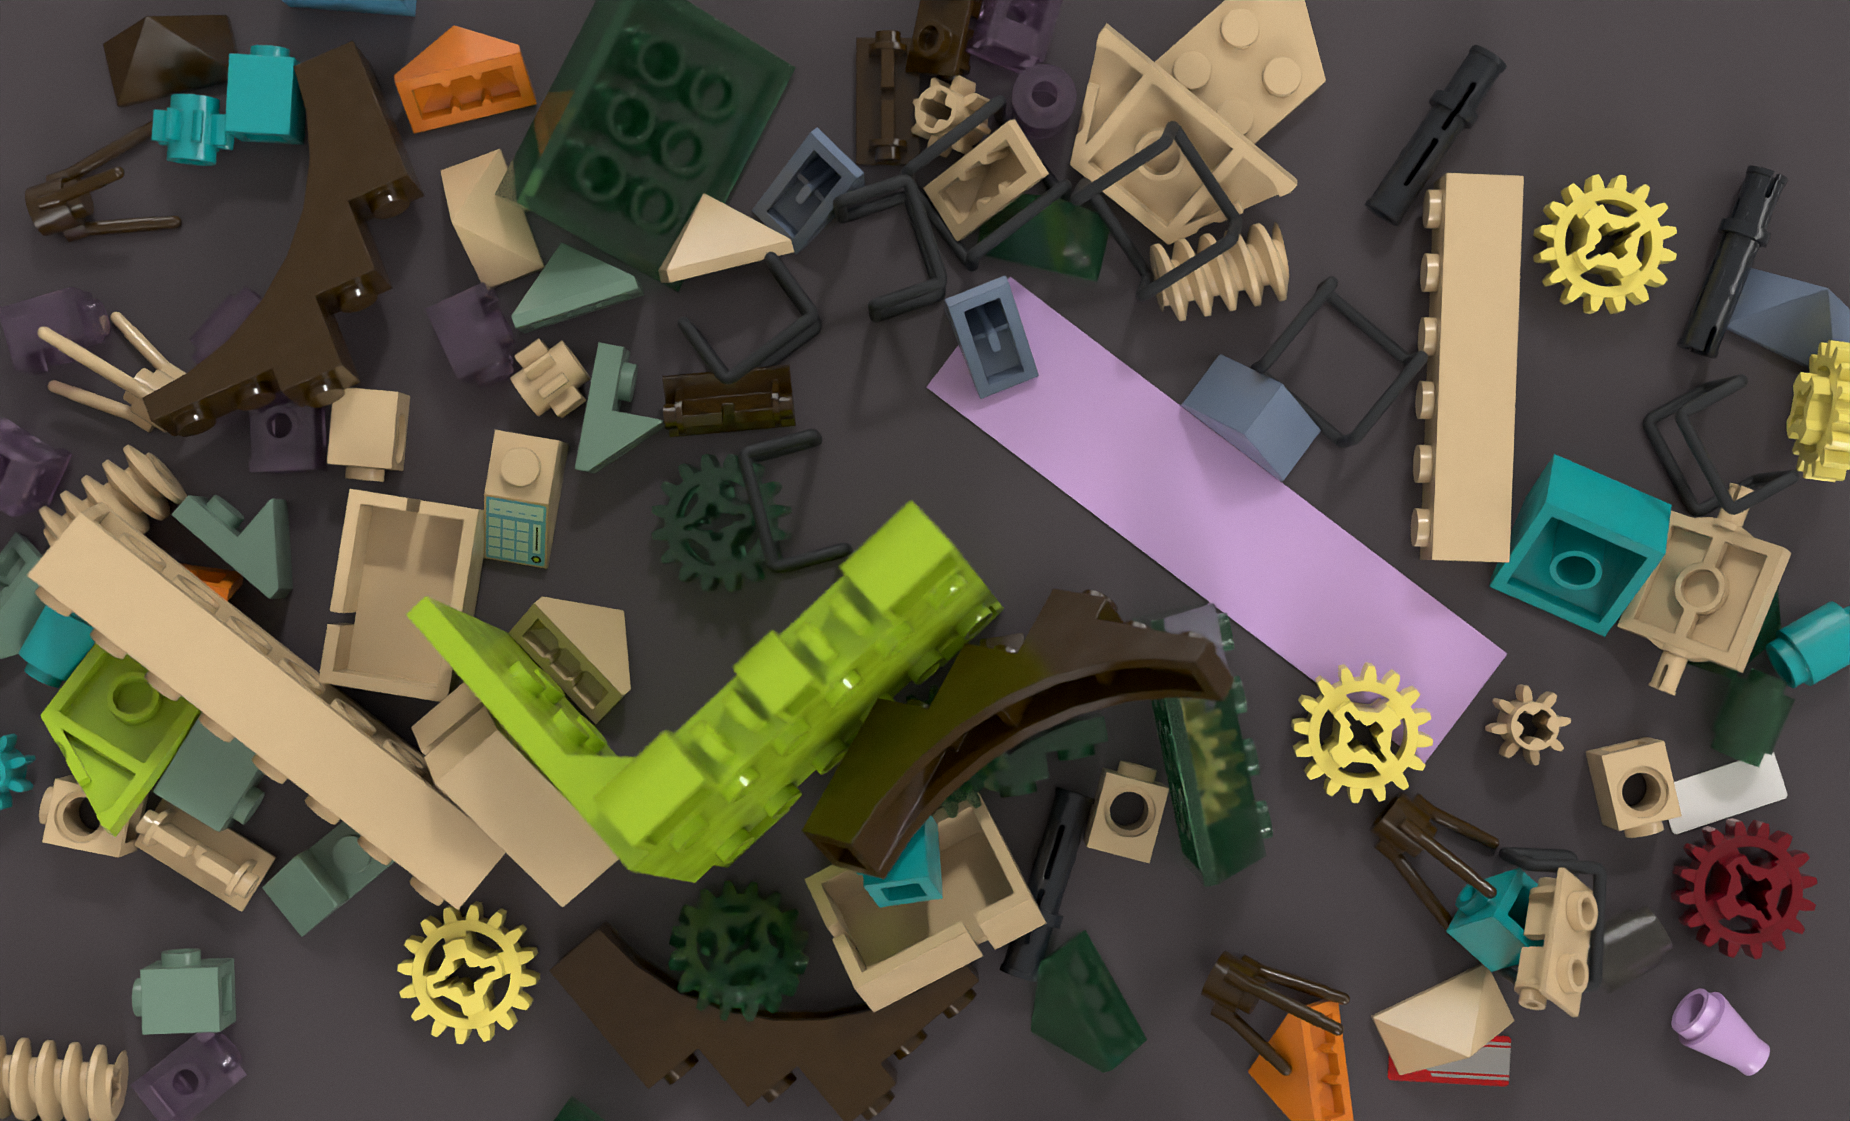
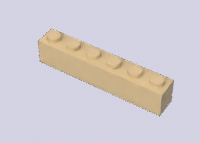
M1446 173L1434 182V190H1426L1423 225L1424 228H1432L1431 254L1425 253L1423 255L1420 285L1422 292H1430L1429 317H1422L1419 324L1418 351L1426 352L1428 360L1427 381H1419L1415 403L1417 419H1425L1424 445H1416L1413 459L1415 483H1423L1422 508H1415L1411 519V542L1413 546L1420 547V560L1509 563L1524 176Z

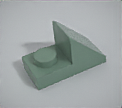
M598 342L575 464L576 470L595 474L665 427L664 420L619 412L621 401H632L638 374V364L629 363L631 352L625 347Z
M188 495L172 513V516L269 599L285 598L293 589L288 505L285 499L272 498L245 529L239 526L245 520L244 516L218 495H214L210 500L203 496Z
M344 821L311 848L296 855L262 887L301 937L306 935L395 863L392 860L389 865H384L371 857L357 842L361 834Z

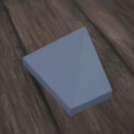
M1751 268L1727 330L1809 369V358L1811 354H1818V347L1821 342L1828 343V340L1850 343V309L1828 288Z

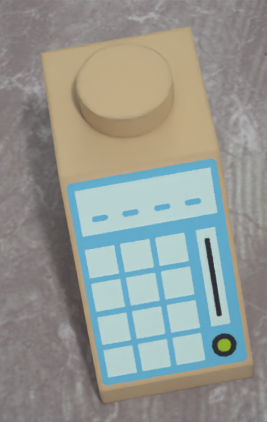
M495 430L484 492V558L548 569L569 444L559 440Z

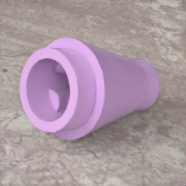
M1702 988L1696 989L1681 1000L1673 1013L1671 1025L1673 1030L1679 1033V1040L1683 1045L1735 1067L1747 1076L1757 1073L1767 1062L1770 1054L1769 1045L1758 1038L1721 993H1709Z

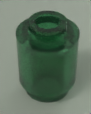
M1753 668L1750 669L1747 679L1733 675L1710 729L1716 733L1710 748L1750 765L1760 767L1765 753L1772 755L1796 700L1784 695L1788 682Z

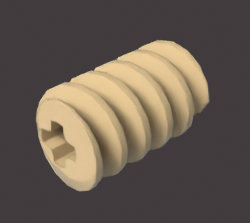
M1274 222L1271 237L1260 223L1251 225L1246 243L1240 234L1237 243L1232 248L1156 294L1161 311L1163 312L1164 306L1170 305L1179 322L1186 321L1189 301L1195 300L1204 317L1211 316L1214 296L1219 295L1229 312L1236 311L1239 291L1243 290L1248 294L1254 307L1260 306L1264 286L1268 285L1272 287L1279 302L1285 301L1287 299L1289 267L1283 237L1278 224ZM1210 233L1200 236L1197 254L1216 242ZM1185 238L1175 241L1172 259L1169 258L1165 249L1159 243L1150 246V263L1154 274V281L1196 255Z
M128 444L123 448L129 464L128 468L123 470L110 460H106L102 463L108 479L105 485L86 475L81 479L87 494L86 499L82 501L66 490L60 494L67 513L61 516L47 506L42 507L39 512L46 527L43 529L44 535L51 547L80 512L101 502L140 533L145 534L150 530L147 514L154 519L162 521L170 515V506L167 498L180 505L187 497V494L173 473L160 459L149 452L144 455Z
M0 1035V1119L10 1116L13 1112L15 1117L21 1121L33 1120L38 1114L42 1121H61L64 1116L66 1121H88L89 1118L91 1121H115L123 1107L127 1091L129 1071L126 1050L121 1051L115 1064H109L106 1046L98 1044L89 1062H83L81 1044L79 1042H72L67 1049L64 1059L60 1060L57 1057L55 1041L46 1040L38 1057H32L30 1039L21 1037L17 1041L12 1055H7L6 1039L3 1035Z

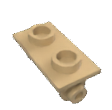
M163 798L155 811L149 809L143 815L135 829L140 834L134 843L136 847L241 912L244 911L277 858L231 828L217 832Z
M1558 868L1557 879L1551 877L1540 878L1538 886L1530 890L1524 936L1529 940H1544V946L1522 947L1514 991L1520 995L1519 1004L1525 1008L1543 1010L1546 1008L1547 1000H1550L1571 1017H1578L1581 995L1588 984L1587 955L1591 930L1596 926L1598 919V908L1593 891L1565 868Z

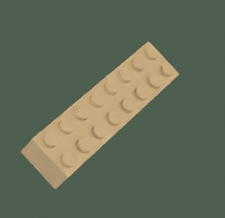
M102 502L80 512L27 575L40 585L35 593L46 605L66 617L75 612L94 627L90 636L99 646L119 659H123L126 654H129L149 670L144 676L145 679L158 692L173 701H177L180 696L187 699L202 711L198 719L211 733L228 743L236 737L256 753L252 758V762L264 774L280 784H283L287 779L294 782L309 794L305 799V803L311 810L333 825H336L341 819L361 834L357 842L365 852L384 865H389L392 860L397 862L413 875L409 880L411 886L433 904L440 906L446 900L458 910L506 853L434 783L423 754L335 685L318 682L319 673Z

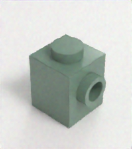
M195 948L162 951L161 960L141 969L140 978H137L133 985L132 1007L135 1016L142 1017V1035L221 1032L236 1021L234 958L201 959V949Z

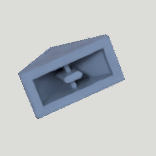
M817 127L810 132L751 211L767 227L791 239L794 253L797 255L836 217L833 200L839 195L865 187L864 172Z
M1006 275L945 299L944 310L980 399L1039 376Z
M1222 354L1217 356L1181 404L1182 407L1281 482L1284 481L1321 431L1282 383Z

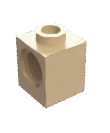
M360 388L344 389V396L332 403L327 464L346 466L345 478L384 482L385 470L404 471L410 396L393 391Z
M1644 737L1585 751L1602 825L1618 831L1624 830L1626 838H1635L1659 833L1664 830L1662 821L1682 816L1664 741ZM1640 773L1646 781V794L1638 804L1628 806L1622 795L1623 785L1631 775Z
M1121 760L1117 771L1102 767L1094 796L1095 802L1092 805L1083 838L1088 848L1150 864L1169 791L1165 784L1154 781L1157 770ZM1124 792H1135L1141 795L1144 802L1142 816L1138 821L1130 825L1117 824L1111 819L1110 815L1112 801Z
M74 775L57 778L54 781V786L47 788L39 810V821L41 824L46 825L43 843L118 858L137 851L138 847L134 843L140 834L135 829L145 814L148 794L115 838L107 833L101 823L97 830L89 829L82 823L79 816V807L87 796Z

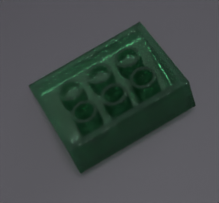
M596 0L499 184L495 195L554 228L661 283L658 270L702 195L705 193L725 204L796 67L687 0ZM684 280L661 284L678 292Z
M1205 602L1133 617L1134 621L1145 624L1153 630L1180 634L1182 631H1193L1205 636L1215 644L1218 655L1227 667L1225 652L1234 650L1233 634L1227 613L1217 614L1214 603ZM1239 675L1233 676L1235 680L1223 702L1179 697L1150 700L1184 865L1204 887L1218 885L1264 858L1266 851L1263 839L1273 837L1266 801L1255 802L1250 777L1260 775V767L1252 737L1242 739L1237 714L1246 713L1247 704Z

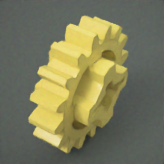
M1597 174L1585 179L1584 193L1574 183L1561 190L1566 206L1553 201L1544 207L1543 212L1553 223L1552 225H1542L1534 229L1533 236L1546 241L1547 249L1534 255L1533 259L1536 263H1550L1553 271L1548 273L1542 280L1545 287L1558 282L1565 286L1560 298L1561 303L1566 305L1581 296L1584 298L1583 312L1592 314L1599 310L1603 300H1605L1609 313L1616 314L1625 311V296L1635 306L1649 300L1644 284L1656 288L1666 283L1668 279L1657 267L1658 265L1668 264L1676 260V253L1663 248V240L1677 234V229L1673 226L1661 227L1658 218L1668 209L1665 202L1652 207L1645 203L1650 191L1649 186L1644 184L1629 193L1626 191V176L1618 175L1612 178L1607 188H1605L1603 180ZM1604 203L1617 206L1629 215L1622 217L1609 214L1603 204L1599 206L1597 204ZM1569 226L1574 236L1570 253L1566 254L1565 237ZM1619 231H1623V235L1614 241V245L1608 249V253L1598 254L1586 259V255L1596 249L1595 245L1600 242L1603 236L1608 234L1611 236ZM1640 236H1643L1644 252L1640 262L1636 255ZM1584 272L1598 274L1602 276L1606 284L1612 283L1613 286H1599L1588 282L1580 275Z
M1828 340V343L1821 342L1819 344L1817 355L1811 354L1809 358L1810 372H1800L1793 385L1794 397L1791 413L1786 422L1788 438L1796 439L1792 450L1794 455H1799L1796 466L1797 471H1802L1803 478L1835 482L1836 480L1844 481L1846 470H1850V343Z
M1365 662L1361 669L1360 677H1353L1348 667L1342 664L1338 666V682L1331 685L1327 679L1319 675L1315 678L1321 694L1316 699L1306 695H1301L1298 699L1300 704L1309 713L1307 718H1297L1291 721V727L1294 731L1306 735V739L1293 745V749L1297 757L1312 756L1314 758L1304 769L1310 780L1318 778L1324 773L1327 775L1323 788L1328 795L1333 796L1344 785L1347 786L1348 797L1352 803H1359L1363 789L1369 788L1379 802L1384 801L1386 797L1385 784L1393 781L1396 786L1405 790L1409 785L1403 775L1404 770L1407 767L1420 771L1424 770L1426 765L1415 752L1417 747L1433 746V739L1430 735L1418 731V726L1431 720V714L1426 708H1411V705L1420 696V693L1413 685L1402 689L1400 692L1397 691L1401 676L1396 671L1391 669L1384 675L1382 680H1378L1375 666L1372 663ZM1365 691L1380 694L1384 698L1381 699L1379 697L1373 703L1366 704L1351 702L1346 695ZM1329 709L1334 716L1332 735L1323 741L1324 745L1321 746L1319 737L1320 726L1325 713ZM1345 712H1349L1356 721L1360 720L1366 726L1373 724L1369 730L1374 737L1372 741L1379 749L1377 753H1374L1367 744L1363 745L1358 739L1352 740L1354 735L1349 728L1351 724L1344 716ZM1402 719L1403 739L1398 752L1394 755L1390 751L1392 730L1401 724L1400 720ZM1351 762L1373 764L1377 770L1367 773H1353L1342 770L1340 767L1344 769Z
M475 901L470 905L467 915L462 917L459 909L457 910L452 905H448L443 910L444 924L430 915L420 923L427 938L412 935L406 940L404 945L410 952L415 954V958L403 960L398 964L397 971L412 976V982L399 993L401 998L417 997L420 1005L411 1015L414 1021L420 1020L428 1014L435 1019L431 1035L438 1037L449 1026L455 1028L456 1043L464 1044L468 1040L472 1029H477L483 1042H486L495 1035V1021L507 1030H510L518 1022L514 1011L511 1009L512 1006L522 1010H527L531 1006L534 999L522 989L523 987L536 985L540 980V973L526 969L525 963L532 960L538 954L537 947H520L518 940L527 930L523 924L514 927L510 931L503 926L506 920V910L501 908L488 919L483 917L482 902ZM475 932L490 937L501 948L494 950L479 942ZM444 938L445 944L443 949L446 957L440 967L428 972L431 954L439 941ZM465 960L469 967L480 966L482 969L492 966L474 982V986L469 977L459 979L456 976L446 979ZM511 973L510 984L505 997L497 1006H494L495 995L492 987L497 979ZM445 996L460 1004L462 1012L448 1007L438 997Z

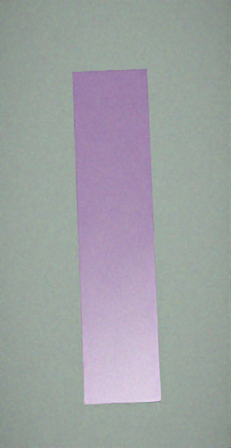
M1009 277L1008 282L1039 376L980 399L958 345L928 384L927 388L1314 682H1316L1315 678L1319 675L1327 679L1331 685L1338 682V666L1342 664L1348 667L1353 677H1360L1361 669L1365 662L1372 663L1375 666L1378 680H1382L1384 675L1391 669L1396 671L1401 676L1397 691L1400 692L1402 689L1413 685L1420 693V696L1411 705V708H1426L1431 714V720L1418 726V731L1430 735L1433 739V746L1417 747L1415 752L1425 764L1506 657L1507 653L1021 284ZM1365 691L1346 695L1351 702L1366 704L1373 703L1379 697L1381 699L1384 698L1380 694ZM1402 719L1400 720L1401 724L1392 730L1391 738L1399 746H1401L1403 739Z

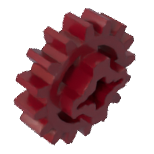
M1734 818L1727 819L1725 835L1715 828L1704 827L1702 832L1707 844L1700 848L1686 843L1683 849L1693 860L1689 867L1674 866L1672 871L1678 877L1686 880L1685 888L1671 893L1673 900L1689 905V909L1679 917L1681 924L1689 928L1701 926L1695 940L1707 947H1711L1719 940V953L1728 957L1735 958L1741 946L1745 955L1753 959H1761L1763 952L1762 943L1764 942L1780 952L1785 950L1786 944L1782 933L1788 929L1802 935L1806 929L1796 919L1799 910L1815 911L1816 908L1815 903L1803 898V889L1818 884L1816 877L1800 873L1799 868L1810 858L1807 852L1798 849L1787 851L1793 838L1790 834L1777 830L1769 836V824L1754 819L1747 831L1742 821ZM1757 847L1769 856L1765 859L1758 857L1749 863L1747 857L1740 854L1737 848ZM1712 868L1708 887L1705 889L1706 879ZM1741 876L1752 879V882L1748 883L1745 887L1746 894L1748 895L1746 900L1748 902L1735 897L1743 890L1742 884L1739 881ZM1781 889H1782L1781 899H1780V902H1779V904H1778L1780 892H1781ZM1739 915L1742 921L1748 923L1750 928L1743 930L1729 929L1718 921L1723 918L1730 920Z

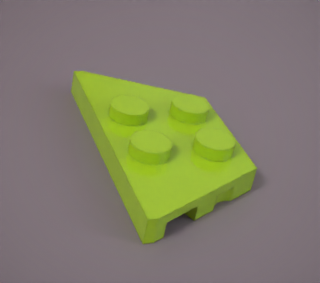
M95 643L40 716L63 753L76 781L82 787L102 827L107 833L116 838L169 766L202 711L183 696H180L177 701H173L158 692L144 677L149 670L129 654H126L123 659H119Z

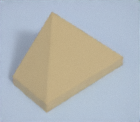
M1013 119L1006 122L925 186L924 190L955 240L960 241L1049 173L1016 120Z
M501 149L440 171L451 222L486 291L544 269L542 257Z
M704 193L658 272L661 283H671L764 260L765 254L768 252H775L780 256L792 253L794 249L792 241L788 237Z
M542 596L528 609L509 632V635L595 724L603 719L631 689L624 610Z
M1482 963L1371 1016L1399 1075L1470 1058L1514 1022V1018L1491 971Z

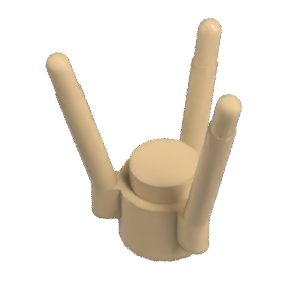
M113 312L110 320L156 369L154 373L143 368L132 378L50 328L43 326L38 329L37 334L41 339L126 390L123 399L130 403L131 406L56 380H52L48 384V389L51 392L131 421L148 433L154 427L166 433L165 430L151 422L142 398L186 373L171 364L120 312Z

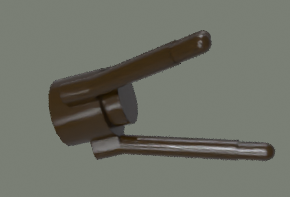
M153 120L134 129L69 168L47 175V182L26 189V207L35 227L43 236L63 232L67 241L73 242L93 235L157 231L181 226L182 220L179 216H152L86 221L85 219L86 216L94 213V204L90 192L122 179L125 171L122 167L117 166L83 180L80 178L147 140V138L152 136Z
M1400 791L1384 807L1369 829L1380 838L1374 848L1393 863L1433 917L1446 931L1452 921L1451 915L1403 853L1406 851L1415 858L1423 850H1426L1486 898L1493 899L1497 895L1496 888L1436 841L1433 837L1438 828L1429 821L1432 820L1491 849L1498 848L1500 841L1495 836L1480 830V828L1435 807L1419 793L1411 799ZM1448 933V935L1451 937V939L1454 940V941H1456V940Z
M1224 951L1213 966L1201 992V995L1215 1002L1210 1015L1228 1024L1282 1075L1288 1076L1291 1074V1065L1237 1014L1239 1009L1250 1015L1259 1000L1262 999L1336 1036L1343 1034L1344 1027L1341 1023L1268 987L1267 983L1269 981L1341 1005H1347L1350 1002V996L1347 993L1263 965L1246 954L1240 959Z

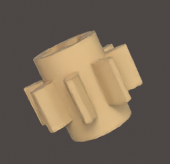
M956 76L951 85L934 77L931 79V87L926 89L918 99H914L912 102L915 106V119L917 123L911 128V131L918 136L929 139V147L990 101V99L974 93L976 83L962 76ZM988 118L945 150L940 156L946 158L952 148L965 155L973 149L972 145L979 142L984 135L990 134L991 129L988 127Z
M538 338L514 355L523 369L510 377L522 398L537 416L552 408L558 417L563 418L586 401L578 388L591 378L563 340L549 349L545 342Z
M1520 684L1517 685L1515 691L1516 700L1510 702L1498 698L1492 700L1494 706L1500 712L1497 722L1485 726V730L1500 734L1505 740L1499 750L1501 756L1510 758L1521 747L1523 748L1526 762L1532 765H1539V750L1550 748L1562 752L1564 747L1556 738L1559 733V727L1570 724L1571 718L1556 715L1551 709L1557 699L1555 693L1546 691L1534 702L1530 687ZM1522 712L1534 715L1532 723L1538 730L1533 737L1522 734L1524 727L1517 721Z

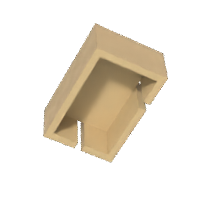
M349 489L330 611L337 613L356 612L354 624L345 622L327 624L318 682L437 702L444 700L463 683L462 678L406 614L425 596H428L474 617L484 558V510Z
M465 682L411 727L420 750L425 755L424 759L434 783L562 908L619 860L615 853Z
M978 790L944 806L932 814V817L938 824L943 899L879 908L863 886V875H858L855 871L831 865L805 879L827 929L834 936L832 939L854 989L873 1012L982 957L983 954L978 946L979 944L989 940L994 950L1046 924L993 816Z

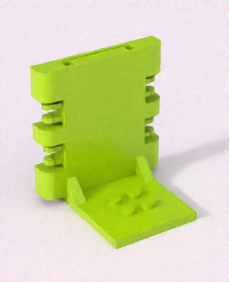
M910 500L840 566L841 570L845 573L842 578L781 635L771 630L732 667L737 676L676 733L664 730L637 757H618L607 745L606 739L596 727L574 708L558 684L536 665L508 632L428 596H425L406 615L629 871L695 883L714 865L729 868L790 811V808L802 795L797 787L815 770L820 775L828 772L844 758L878 698L895 701L893 697L911 680L916 685L926 681L940 666L943 667L963 648L965 643L968 644L1005 608L956 547Z

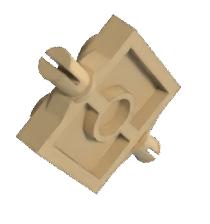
M1730 483L1728 491L1733 501H1736L1754 490ZM1721 507L1717 518H1692L1671 511L1666 555L1623 611L1617 627L1626 632L1649 639L1659 649L1663 650L1648 686L1675 696V691L1688 660L1692 662L1710 661L1743 673L1791 556V552L1786 548L1757 539L1742 528L1749 509L1733 515L1725 512Z

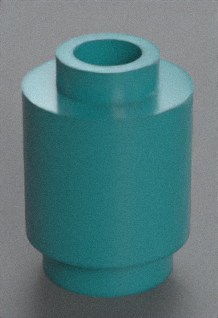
M1829 601L1776 631V639L1766 644V653L1773 668L1790 688H1796L1803 683L1812 686L1850 665V606L1842 608L1837 603Z
M45 605L18 652L28 662L24 671L48 686L59 688L63 681L68 680L96 643L90 636L94 627L75 612L66 617Z

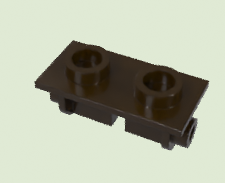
M920 0L905 72L937 75V79L948 84H952L953 79L958 75L963 77V75L970 74L971 66L969 61L976 31L968 27L970 18L979 19L982 0Z
M879 30L875 32V37H856V165H906L920 154V136L911 131V128L917 123L915 119V106L912 102L920 97V74L905 72L912 38H901L900 31Z
M790 364L756 367L733 384L721 383L712 372L662 376L665 404L663 405L665 429L669 430L670 437L796 426Z

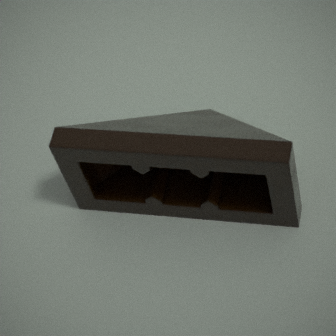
M227 15L146 16L103 43L117 106L121 108L169 97L172 94H181L228 83L229 53L238 54L230 17Z

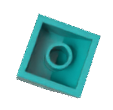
M1554 454L1527 494L1510 535L1509 563H1497L1491 576L1489 587L1605 637L1666 555L1672 505Z

